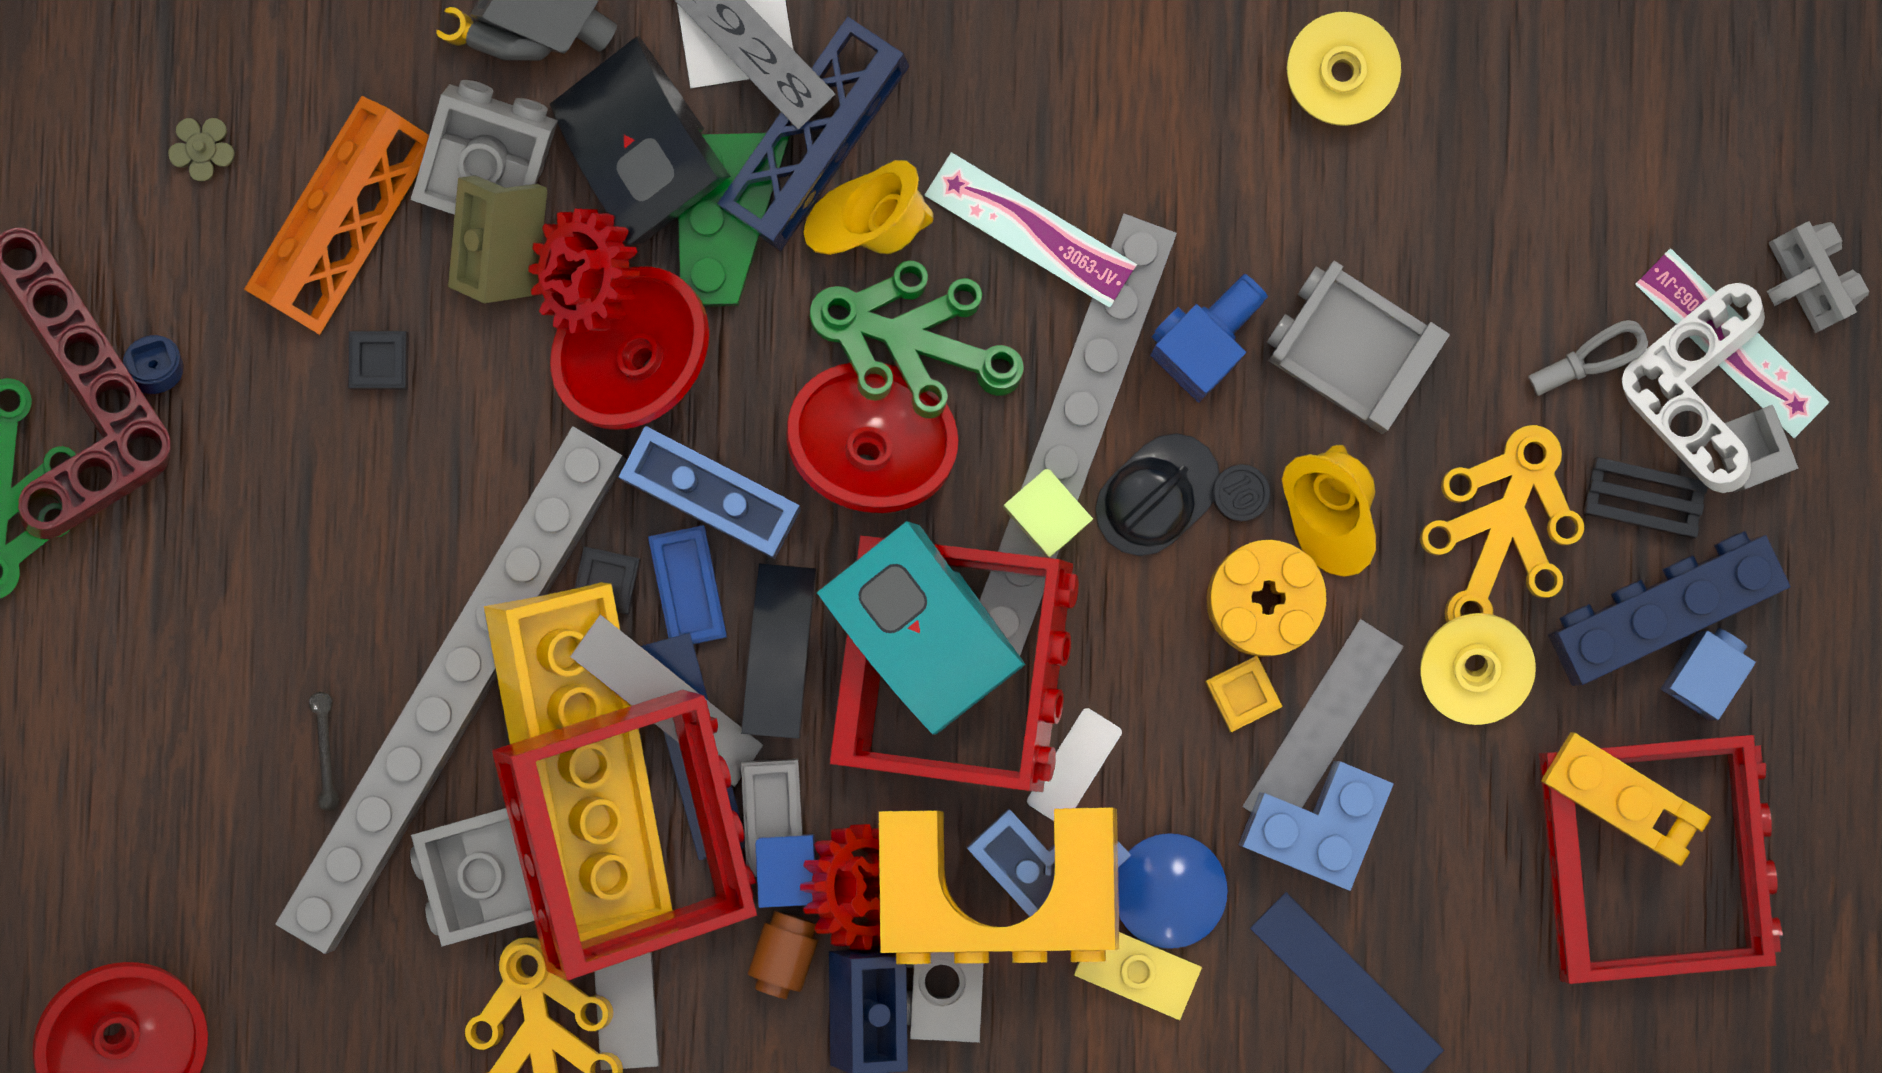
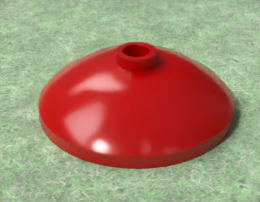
M646 266L631 267L640 271L639 277L629 279L628 287L636 294L635 299L621 301L626 316L623 319H610L609 330L593 331V334L570 333L569 329H557L550 358L554 387L566 407L580 419L591 425L618 430L638 427L657 419L673 408L686 395L703 367L709 344V324L706 310L696 292L685 281L664 269ZM649 358H651L650 361L643 367L644 363Z
M845 363L829 368L813 377L799 391L790 409L786 439L790 457L797 471L819 494L849 509L870 513H888L916 506L933 496L942 487L955 463L958 450V432L955 419L947 403L944 411L935 418L929 419L919 416L912 407L913 395L898 367L886 364L892 371L893 382L889 394L881 400L873 401L861 395L857 386L858 376L851 363ZM870 374L865 378L866 384L872 388H881L886 384L884 378L878 374ZM924 392L919 396L920 401L926 406H936L940 402L939 397L933 392ZM866 454L873 457L874 460H866L859 455Z
M120 962L103 965L71 980L46 1006L37 1024L33 1039L34 1069L36 1073H200L208 1046L207 1023L201 1006L192 991L170 972L153 965L138 962ZM121 1024V1029L115 1035H103L109 1025Z

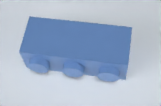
M647 426L644 427L619 475V478L624 482L773 559H776L801 511L800 505Z

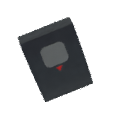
M636 36L550 103L554 116L558 120L557 123L594 193L606 212L615 216L614 224L628 229L629 232L625 239L628 245L644 243L731 177L700 132L704 130V127L640 36Z

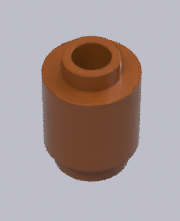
M774 910L770 923L764 922L747 973L749 976L757 979L754 989L782 999L788 998L790 990L802 992L819 939L814 938L816 923Z

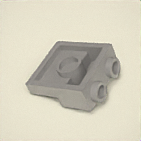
M461 80L459 87L449 84L439 100L411 200L455 215L459 177L476 175L504 188L537 184L538 178L544 169L558 120L546 117L548 108L530 99L516 98L513 105L493 99V89L477 81Z
M506 808L411 835L414 845L410 851L411 864L416 876L424 881L429 899L425 908L427 922L432 933L439 936L441 947L534 921Z

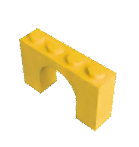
M1054 809L1055 876L1051 891L1037 912L1028 919L1008 927H994L982 924L966 915L952 899L946 884L944 870L943 811L879 812L881 953H896V964H931V952H954V963H989V951H1012V963L1047 962V951L1070 950L1071 962H1105L1106 950L1119 949L1117 809Z

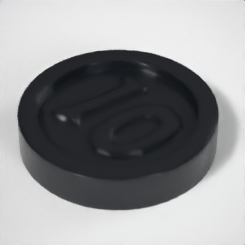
M1239 464L1225 469L1218 475L1213 484L1212 498L1216 509L1225 518L1236 522H1245L1258 517L1266 509L1270 499V487L1266 477L1258 469L1250 465Z

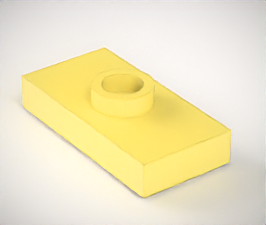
M1119 932V949L1106 950L1105 962H1078L1073 975L1180 1020L1202 967Z

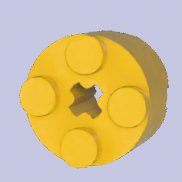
M1276 540L1255 541L1229 554L1216 568L1207 589L1208 615L1219 635L1239 652L1258 657L1280 655L1303 645L1318 629L1326 608L1325 583L1314 560L1299 548ZM1264 583L1270 584L1271 593L1280 595V604L1272 606L1269 615L1262 614L1261 604L1252 603L1251 597L1252 593L1262 590Z

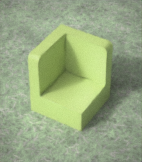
M1049 469L1043 470L1003 506L1006 513L1046 558H1051L1093 520Z

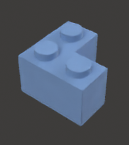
M1333 761L1313 813L1266 793L1259 792L1238 845L1351 891L1394 783L1343 762Z
M1008 808L967 846V849L1029 916H1032L1044 904L1053 885L1055 876V843L1047 850ZM1118 841L1119 867L1131 854Z

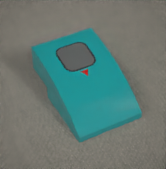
M906 521L817 592L830 612L875 670L933 735L942 731L1026 665L961 574L950 568L918 524Z

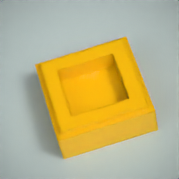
M1258 656L1205 681L1230 732L1282 707Z

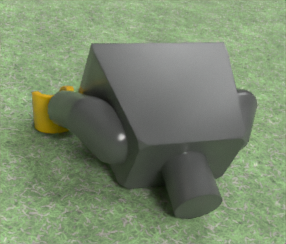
M478 0L470 15L479 21L473 23L470 16L457 8L449 7L444 12L459 18L460 28L451 35H447L439 30H436V33L440 38L452 45L459 46L467 43L470 48L503 61H540L547 57L551 51L565 54L575 38H578L597 52H601L615 34L617 24L594 9L599 0Z

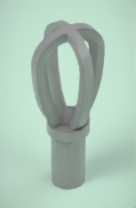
M1631 320L1621 321L1592 337L1576 353L1573 351L1566 354L1565 359L1529 375L1528 378L1537 396H1540L1575 378L1580 380L1586 377L1585 374L1603 373L1631 363V361L1640 357L1646 351L1648 339L1639 323ZM1624 332H1630L1635 335L1637 345L1633 350L1601 362L1584 363L1583 359L1607 340Z

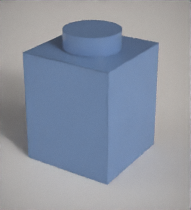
M1720 628L1714 634L1709 631L1697 632L1662 685L1661 690L1705 719L1719 720L1756 662L1743 654L1747 645L1729 632Z

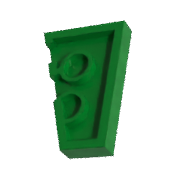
M766 133L701 134L731 176L679 215L680 278L696 292L704 307L739 306L759 241V234L722 209L717 203ZM791 135L782 137L774 148L777 168L781 167ZM768 158L758 172L770 170ZM772 180L749 184L737 203L761 219L766 213L774 193Z

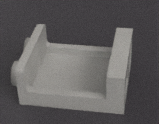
M1333 261L1326 271L1316 266L1297 294L1306 300L1295 319L1284 314L1267 340L1268 344L1276 348L1268 361L1380 434H1384L1397 418L1450 334L1432 322L1426 325L1342 271L1344 266L1338 262Z

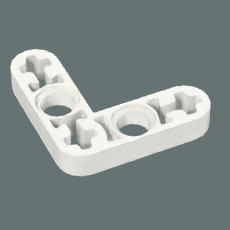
M1741 283L1728 284L1715 292L1648 347L1640 357L1631 361L1624 370L1622 377L1623 389L1631 406L1707 487L1721 493L1733 492L1741 488L1749 479L1751 472L1749 454L1742 441L1691 387L1754 337L1763 326L1765 315L1761 297L1755 289ZM1734 303L1737 307L1741 308L1748 303L1746 308L1749 317L1741 321L1740 318L1734 316L1727 321L1729 316L1726 307ZM1711 319L1716 329L1721 326L1723 336L1725 337L1722 341H1719L1712 326L1706 323L1708 320ZM1689 336H1701L1708 340L1710 343L1709 350L1699 360H1684L1677 353L1679 344ZM1646 375L1649 379L1653 380L1660 376L1658 382L1661 391L1669 400L1663 408L1659 399L1650 390L1645 389L1639 393L1641 390L1638 382L1639 378ZM1683 411H1692L1699 414L1703 420L1699 431L1688 437L1674 434L1670 429L1672 419L1677 414ZM1710 440L1712 441L1713 448L1723 458L1727 459L1735 455L1733 458L1735 470L1728 474L1725 470L1719 469L1712 473L1715 469L1711 455L1704 448Z

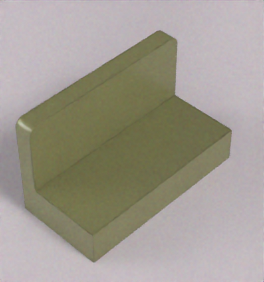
M476 175L458 178L449 288L482 303L534 296L531 294V289L538 283L539 278L538 275L528 272L529 265L539 263L540 256L532 249L533 243H542L543 239L542 227L545 219L546 187L539 184L504 188Z

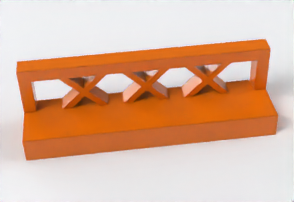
M361 96L244 290L320 335L418 175L429 135L389 108ZM399 130L416 142L404 162L389 166L386 149ZM379 182L381 199L373 211L359 215L357 197L366 185ZM349 231L351 249L344 259L330 263L327 246L334 235ZM320 279L322 296L310 315L292 305L304 284Z

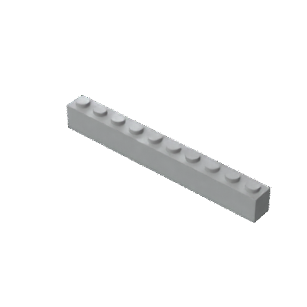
M572 426L275 925L324 954L335 951L497 679L484 606L548 594L625 465L627 459L621 454Z

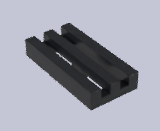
M1597 457L1593 463L1583 514L1694 539L1698 536L1699 518L1703 513V499L1708 487L1698 479ZM1604 472L1691 492L1690 501L1603 482ZM1604 494L1687 513L1685 523L1598 504L1599 495Z

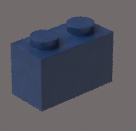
M881 948L829 951L830 1066L846 1073L907 1072L906 964H896V953H881Z

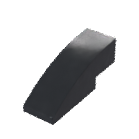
M759 563L741 734L801 739L816 568Z

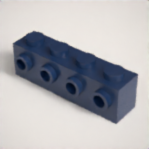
M1743 531L1715 544L1714 547L1718 555L1698 564L1694 555L1662 569L1666 577L1663 581L1646 588L1641 579L1611 593L1615 603L1595 613L1591 604H1588L1560 617L1559 620L1563 628L1548 634L1571 685H1584L1790 588L1791 586L1767 536L1763 535L1749 539L1746 531Z

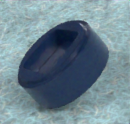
M159 335L145 336L136 340L128 347L123 357L124 366L141 392L146 394H159L171 389L179 382L184 370L183 360L176 344L172 340Z

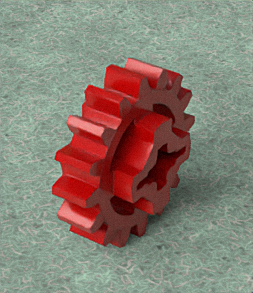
M576 208L574 212L557 213V224H544L542 227L543 233L547 238L546 242L533 243L532 249L540 258L539 263L529 265L528 272L538 275L539 283L533 286L531 294L543 295L545 300L539 312L541 315H554L553 327L556 329H569L570 333L593 334V331H607L610 329V319H623L626 316L621 301L635 299L636 294L628 287L629 279H635L640 274L639 270L629 268V259L636 255L637 249L636 247L624 246L623 241L626 239L629 231L626 227L613 226L615 216L612 214L598 213L597 209Z
M870 824L850 825V828H834L831 830V840L817 841L814 844L817 853L820 855L819 860H805L803 866L813 873L812 881L800 884V890L812 893L813 901L808 903L803 909L805 914H819L820 919L816 923L814 930L817 934H832V945L850 946L851 950H870L871 946H880L879 828L871 829ZM862 849L869 854L867 857L853 856L851 852ZM854 917H867L869 922L857 925L852 920Z

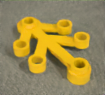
M1537 425L1522 427L1508 438L1503 455L1470 469L1462 467L1452 469L1444 475L1441 482L1442 492L1448 500L1455 503L1471 499L1475 495L1477 488L1511 476L1502 499L1448 522L1442 520L1433 521L1427 524L1421 532L1420 542L1423 549L1431 555L1439 556L1450 552L1457 542L1490 529L1466 590L1454 594L1446 604V622L1460 617L1461 607L1467 601L1476 603L1481 613L1493 615V607L1488 597L1511 539H1513L1528 573L1526 585L1531 594L1539 598H1548L1556 595L1561 590L1563 585L1562 573L1555 565L1549 564L1525 509V504L1534 486L1550 518L1547 524V532L1550 539L1559 545H1570L1577 542L1583 535L1584 522L1576 512L1570 511L1554 474L1560 465L1562 450L1558 439L1548 429ZM1535 443L1542 448L1543 459L1539 464H1531L1524 458L1523 452L1527 444ZM1459 474L1468 479L1470 486L1464 496L1455 495L1450 490L1449 482L1452 476ZM1561 517H1567L1575 524V533L1569 539L1560 537L1556 532V523ZM1432 528H1443L1447 532L1449 540L1444 548L1437 549L1429 543L1428 535ZM1540 570H1547L1554 577V586L1548 592L1539 590L1535 585V576Z
M524 937L514 940L507 945L499 961V971L503 982L482 1013L469 1020L465 1028V1037L467 1042L475 1049L485 1050L496 1046L504 1034L502 1022L520 998L525 1021L493 1068L487 1073H518L530 1055L533 1073H558L555 1052L584 1073H596L595 1066L599 1060L607 1061L611 1065L612 1073H623L622 1062L615 1054L610 1052L598 1053L549 1017L545 994L575 1013L577 1024L586 1031H597L609 1025L613 1018V1007L609 1000L600 995L588 996L571 982L548 972L538 938ZM526 955L534 957L538 963V970L534 976L526 975L521 968L522 959ZM589 1003L599 1005L603 1012L602 1019L598 1024L591 1023L586 1017L585 1011ZM480 1021L487 1022L492 1028V1037L488 1042L480 1040L476 1034V1027Z

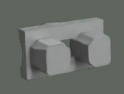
M1810 221L1768 242L1787 278V281L1767 291L1774 306L1796 295L1815 333L1857 313L1855 306L1868 296L1869 290L1861 275L1853 269L1841 276L1837 275L1828 257L1842 250V239L1834 223L1827 222L1812 226Z

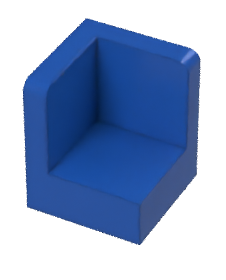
M815 834L757 839L755 845L759 908L802 906L813 901L812 893L801 891L800 884L812 881L813 873L809 872L803 865L805 860H816Z

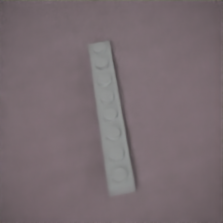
M1123 214L1111 249L1137 265L1110 308L1092 297L1021 489L1043 470L1049 469L1078 501L1174 243L1176 232ZM1010 518L998 552L1045 557L1014 520ZM1057 551L1051 558L1056 559L1059 551ZM990 571L980 602L1020 656L1044 593L1045 578Z

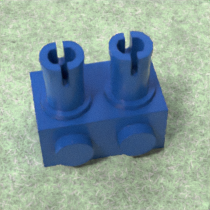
M1243 274L1209 309L1206 307L1201 308L1196 304L1186 314L1177 307L1154 331L1155 333L1151 336L1157 344L1150 356L1199 403L1246 354V351L1234 341L1236 339L1234 334L1263 304L1268 295L1247 274Z

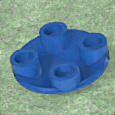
M1180 834L1155 835L1139 842L1129 850L1131 856L1118 867L1119 917L1125 927L1141 941L1160 948L1185 947L1207 936L1215 928L1223 915L1228 892L1224 870L1212 851L1201 842Z

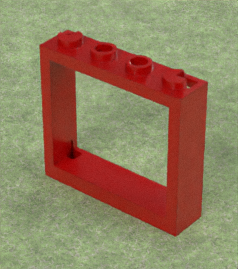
M860 535L857 560L885 538ZM934 544L949 566L1045 578L1020 772L870 752L881 675L875 670L848 634L830 764L1043 792L1045 781H1051L1056 764L1055 748L1049 746L1052 723H1059L1063 710V691L1057 689L1060 666H1066L1071 650V635L1065 631L1067 609L1074 608L1078 596L1079 581L1078 576L1072 574L1073 563L1054 558Z
M682 689L492 750L548 972L568 981L757 916L751 887L752 884L756 883L750 867L744 863L740 843L744 841V829L738 814L731 809L727 788L731 786V775L726 761L721 755H718L714 739V733H717L718 722L717 718L710 717L707 700H705L704 695ZM673 717L716 896L581 942L536 761Z
M1754 735L1600 748L1623 763L1728 755L1746 947L1590 961L1575 802L1542 782L1560 981L1576 984L1776 966L1775 952H1781L1779 935H1783L1779 918H1772L1770 895L1777 893L1778 884L1774 861L1766 860L1764 837L1771 836L1772 820L1768 803H1760L1758 780H1764L1766 777V763L1762 762L1761 745L1755 746ZM1559 751L1539 753L1541 780Z

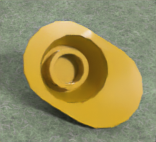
M895 160L874 172L846 182L829 191L815 204L806 219L803 231L806 244L816 253L827 255L844 252L857 246H863L882 254H892L904 248L919 231L929 226L934 220L932 210L924 202L923 196L917 190L919 181L917 169L908 161Z
M1334 445L1325 453L1318 455L1309 454L1296 457L1285 467L1282 483L1295 534L1302 551L1309 555L1316 565L1327 573L1343 577L1359 574L1371 564L1376 551V534L1370 512L1375 496V485L1372 475L1366 466L1347 453L1344 445Z

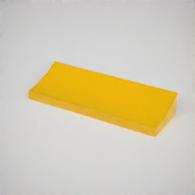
M601 582L548 595L484 606L510 744L632 706L570 657L599 615H602L620 630L612 584ZM639 728L536 761L580 941L582 942L673 911Z

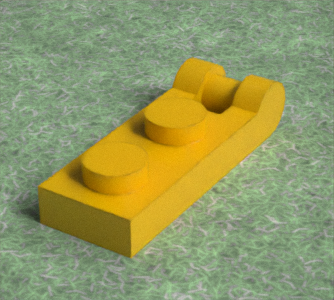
M1570 732L1541 780L1547 786L1682 867L1690 853L1686 847L1697 830L1703 832L1711 819V816L1701 809L1676 796L1574 732ZM1663 810L1677 818L1666 836L1653 829Z

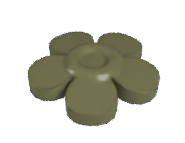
M186 118L176 126L177 136L186 144L175 143L170 147L168 156L171 163L178 168L190 165L189 173L195 181L206 182L213 177L215 172L211 161L219 167H228L234 160L235 150L228 143L221 142L228 133L226 125L221 120L209 118L205 121L201 130L197 121L192 118Z

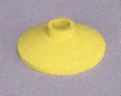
M1334 12L1313 20L1298 34L1288 55L1287 78L1293 96L1307 113L1328 124L1340 126L1355 125L1375 117L1390 103L1400 82L1401 60L1393 38L1378 22L1358 13ZM1339 62L1349 65L1352 70L1351 79L1345 82L1337 81L1332 75V66Z
M1483 613L1457 617L1439 628L1428 641L1422 654L1420 665L1421 682L1433 706L1443 715L1454 721L1472 725L1493 723L1517 710L1529 695L1536 672L1533 650L1521 630L1504 618ZM1473 655H1481L1485 658L1484 666L1477 671H1471L1465 667L1467 659Z

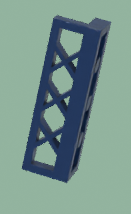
M847 16L811 68L829 88L837 86L840 102L837 111L829 118L814 121L808 120L799 130L794 125H791V121L781 112L717 204L757 231L764 241L782 251L909 68L904 53ZM852 36L877 52L865 70L842 75L839 54ZM833 64L835 76L823 78ZM855 83L846 96L844 85ZM823 129L816 141L813 142L812 131ZM804 133L807 154L800 164L777 168L774 148L780 139L785 136ZM768 158L770 170L758 172ZM791 176L781 190L779 178ZM772 180L775 200L761 219L737 203L749 184Z

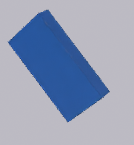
M702 525L648 536L668 638L690 633L693 644L727 638L705 526Z

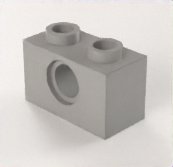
M931 952V964H906V967L914 968L913 991H907V1025H911L910 1039L980 1043L984 963H954V952ZM947 965L957 972L959 984L952 994L940 997L932 994L927 989L925 977L934 966Z

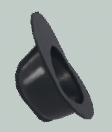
M1175 433L1158 436L1137 451L1108 479L1099 492L1095 510L1098 527L1106 540L1121 552L1137 556L1158 553L1174 543L1213 503L1212 488L1219 475L1218 463L1209 448L1194 437Z

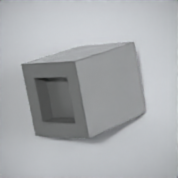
M1773 405L1725 423L1746 447L1751 463L1749 479L1741 488L1735 490L1734 493L1799 469ZM1720 455L1726 472L1728 474L1735 470L1733 462L1735 455L1727 459Z

